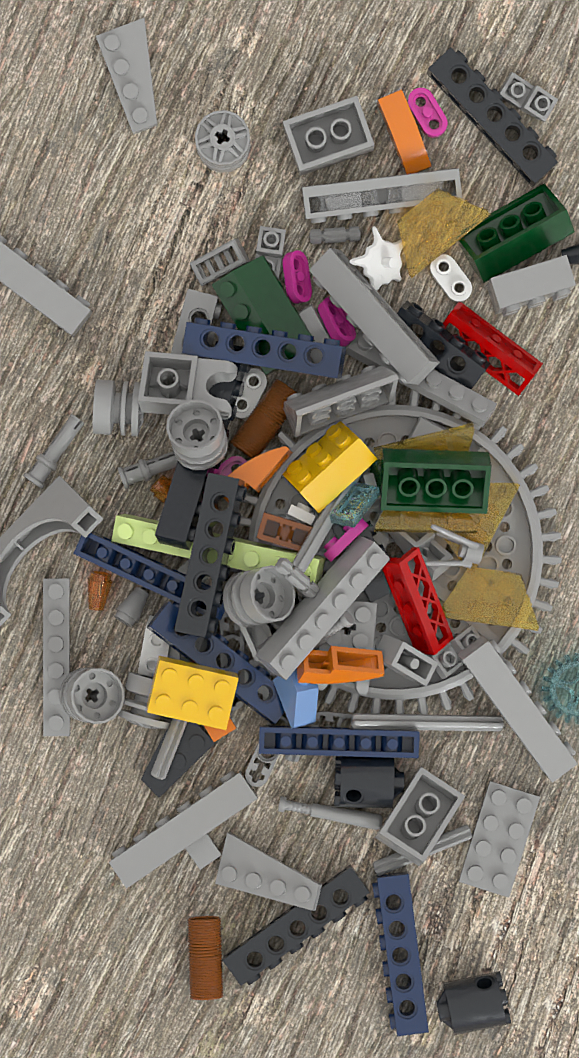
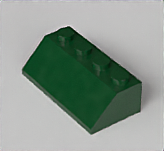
M544 183L454 233V236L473 270L482 282L485 283L490 278L496 277L533 255L540 253L575 231L567 209Z
M264 255L233 270L212 284L239 330H246V326L262 328V333L272 335V330L288 332V337L298 339V334L312 336ZM266 340L261 341L259 344V351L263 355L268 354L270 351V344ZM288 344L284 351L286 357L289 359L295 357L296 348L294 345ZM260 366L265 375L279 370Z
M382 448L381 510L487 514L492 468L489 452Z

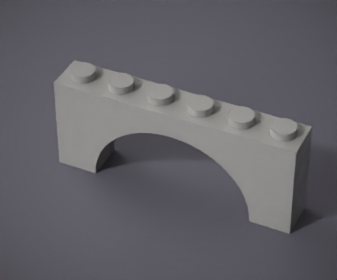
M58 476L0 537V626L11 616L6 604L7 586L14 569L25 554L40 541L57 533L76 532L86 538L103 520L96 510L61 476Z

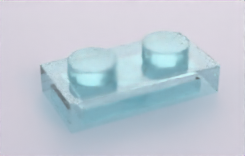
M356 482L329 514L331 523L354 528L379 498V487Z

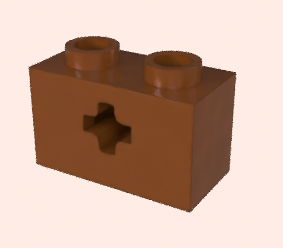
M264 512L256 538L299 551L313 526Z

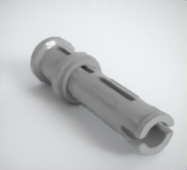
M70 414V417L43 454L37 455L36 463L23 476L43 489V483L52 471H56L57 461L85 423L73 414Z
M174 451L147 461L139 459L138 463L125 468L121 466L117 468L124 488L128 489L131 484L143 480L146 482L152 479L151 476L176 468L178 460L175 457Z

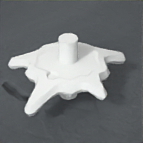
M374 226L372 227L374 235L372 245L365 249L363 256L353 258L349 262L352 265L364 268L363 274L369 278L370 284L377 291L382 285H388L392 280L401 281L400 268L402 267L400 254L406 242L404 239L394 243L385 241Z

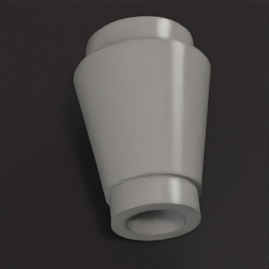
M136 587L115 609L117 613L114 617L132 628L134 623H138L149 594Z

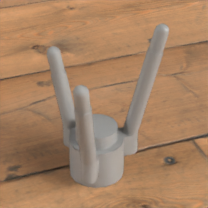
M435 524L431 525L437 536L460 545L458 557H462V560L424 561L426 566H462L470 569L472 563H480L484 552V544L468 540Z

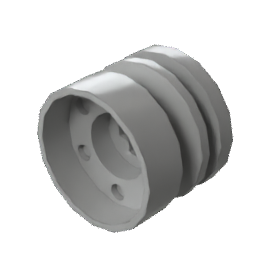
M226 110L214 111L206 115L197 126L195 133L197 154L202 163L210 170L220 173L232 172L240 168L248 159L251 149L249 129L245 121L236 113ZM226 134L229 142L224 141L222 144H219L217 136L223 137Z
M96 380L93 402V434L111 435L114 423H117L120 427L121 436H126L127 424H131V436H139L145 414L141 412L138 403L140 382H135L133 393H129V381H124L122 391L119 393L116 392L114 380Z
M189 400L179 404L172 410L167 419L166 430L176 459L184 467L192 470H205L218 464L224 458L228 449V438L219 410L211 403L203 400Z
M272 565L236 573L228 579L224 587L223 603L225 611L233 622L246 628L284 620L290 615L295 605L294 585L284 578V574L281 575Z
M79 668L71 672L64 679L60 689V702L64 711L75 720L91 724L106 723L114 719L121 711L125 700L124 687L120 679L111 671L102 668ZM86 690L92 691L90 694L91 700L85 699L88 695Z
M129 672L125 689L134 693L135 697L134 699L125 698L123 704L132 708L131 711L121 709L117 715L141 727L169 729L170 721L161 719V715L147 713L146 707L153 677Z

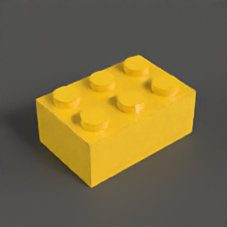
M339 421L337 424L332 425L318 442L311 444L304 455L298 460L293 461L282 475L320 513L370 467L377 458L355 433Z
M158 656L146 707L147 713L226 730L239 679L238 675L230 671Z

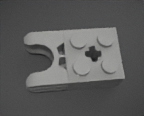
M145 351L138 395L141 412L170 415L172 410L183 402L203 400L211 403L219 410L222 420L228 419L232 413L231 405L225 399L210 395L209 390L217 383L233 381L237 376L238 368L233 362Z
M354 601L346 610L353 617L354 630L350 631L349 635L344 634L345 630H339L336 634L329 637V641L320 646L318 650L328 651L331 646L373 650L377 603ZM370 679L355 682V690L358 694H367ZM317 684L318 690L321 691L328 686V684Z

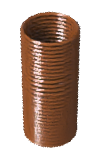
M275 379L268 392L264 394L265 396L255 406L254 411L242 423L243 425H241L240 430L230 440V443L251 459L262 454L261 452L273 440L272 438L276 435L275 433L285 423L284 420H287L283 409L284 402L287 401L289 396L297 392L282 381Z
M218 916L188 918L190 998L194 1000L220 999L224 996L222 984L221 918Z

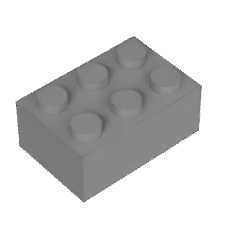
M358 96L283 121V130L299 176L374 151V142Z
M564 255L490 278L486 286L495 314L502 313L503 317L518 313V310L521 309L520 307L527 305L528 309L543 305V302L546 301L545 299L551 297L553 301L564 299L571 294V290L576 286L568 257Z
M420 767L413 775L404 793L401 794L375 838L417 866H420L427 859L465 798V795Z

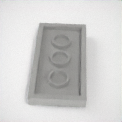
M489 781L459 876V882L509 898L540 796Z

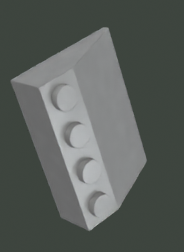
M375 365L369 366L361 370V374L353 377L350 374L344 375L342 378L337 379L336 383L328 386L325 383L312 388V392L304 395L302 393H295L287 398L283 409L294 436L298 437L393 402L399 378L396 373L385 366L377 368Z

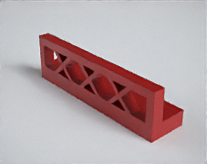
M458 302L443 322L445 328L449 323L459 330L460 336L466 341L467 346V341H475L479 344L480 350L487 357L488 362V357L499 359L502 367L495 368L490 364L486 372L518 396L543 365L542 362L462 302ZM509 373H517L525 380L519 386L511 380Z
M412 547L400 558L389 557L390 560L382 569L412 646L425 655H436L454 637L419 547ZM411 559H414L415 562L414 573H411L408 565ZM420 581L424 585L423 596H420L418 591ZM429 604L433 608L431 619H429L427 614ZM438 626L440 627L441 632L443 634V637L439 641L436 637Z

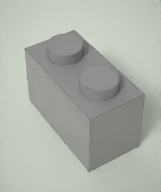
M385 634L376 649L382 651L383 664L403 677L424 686L428 685L438 665V662L404 641Z

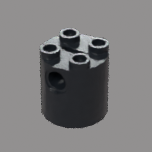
M335 756L334 807L393 808L394 799L400 793H404V772H400L394 767V758Z
M500 971L443 983L444 991L440 998L436 1000L440 1022L452 1028L454 1035L511 1024L509 1010L503 1007L508 1005L505 989H499V987H503Z

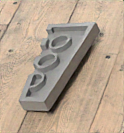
M145 18L97 35L96 39L133 135L158 126Z
M227 832L215 884L308 910H316L322 887L321 883L285 865L279 859L238 838L237 835Z

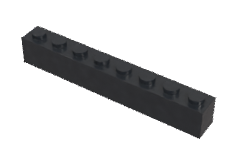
M233 345L238 351L243 349L241 346ZM233 362L238 368L236 378L231 382L217 383L209 390L210 395L227 400L232 407L231 417L222 420L228 439V426L230 421L235 419L237 412L236 400L237 397H241L243 394V378L245 373L250 371L251 365ZM178 461L155 532V536L160 544L190 550L191 544L194 542L208 473L214 474L215 469H219L221 461L214 467L205 470H192L184 467Z

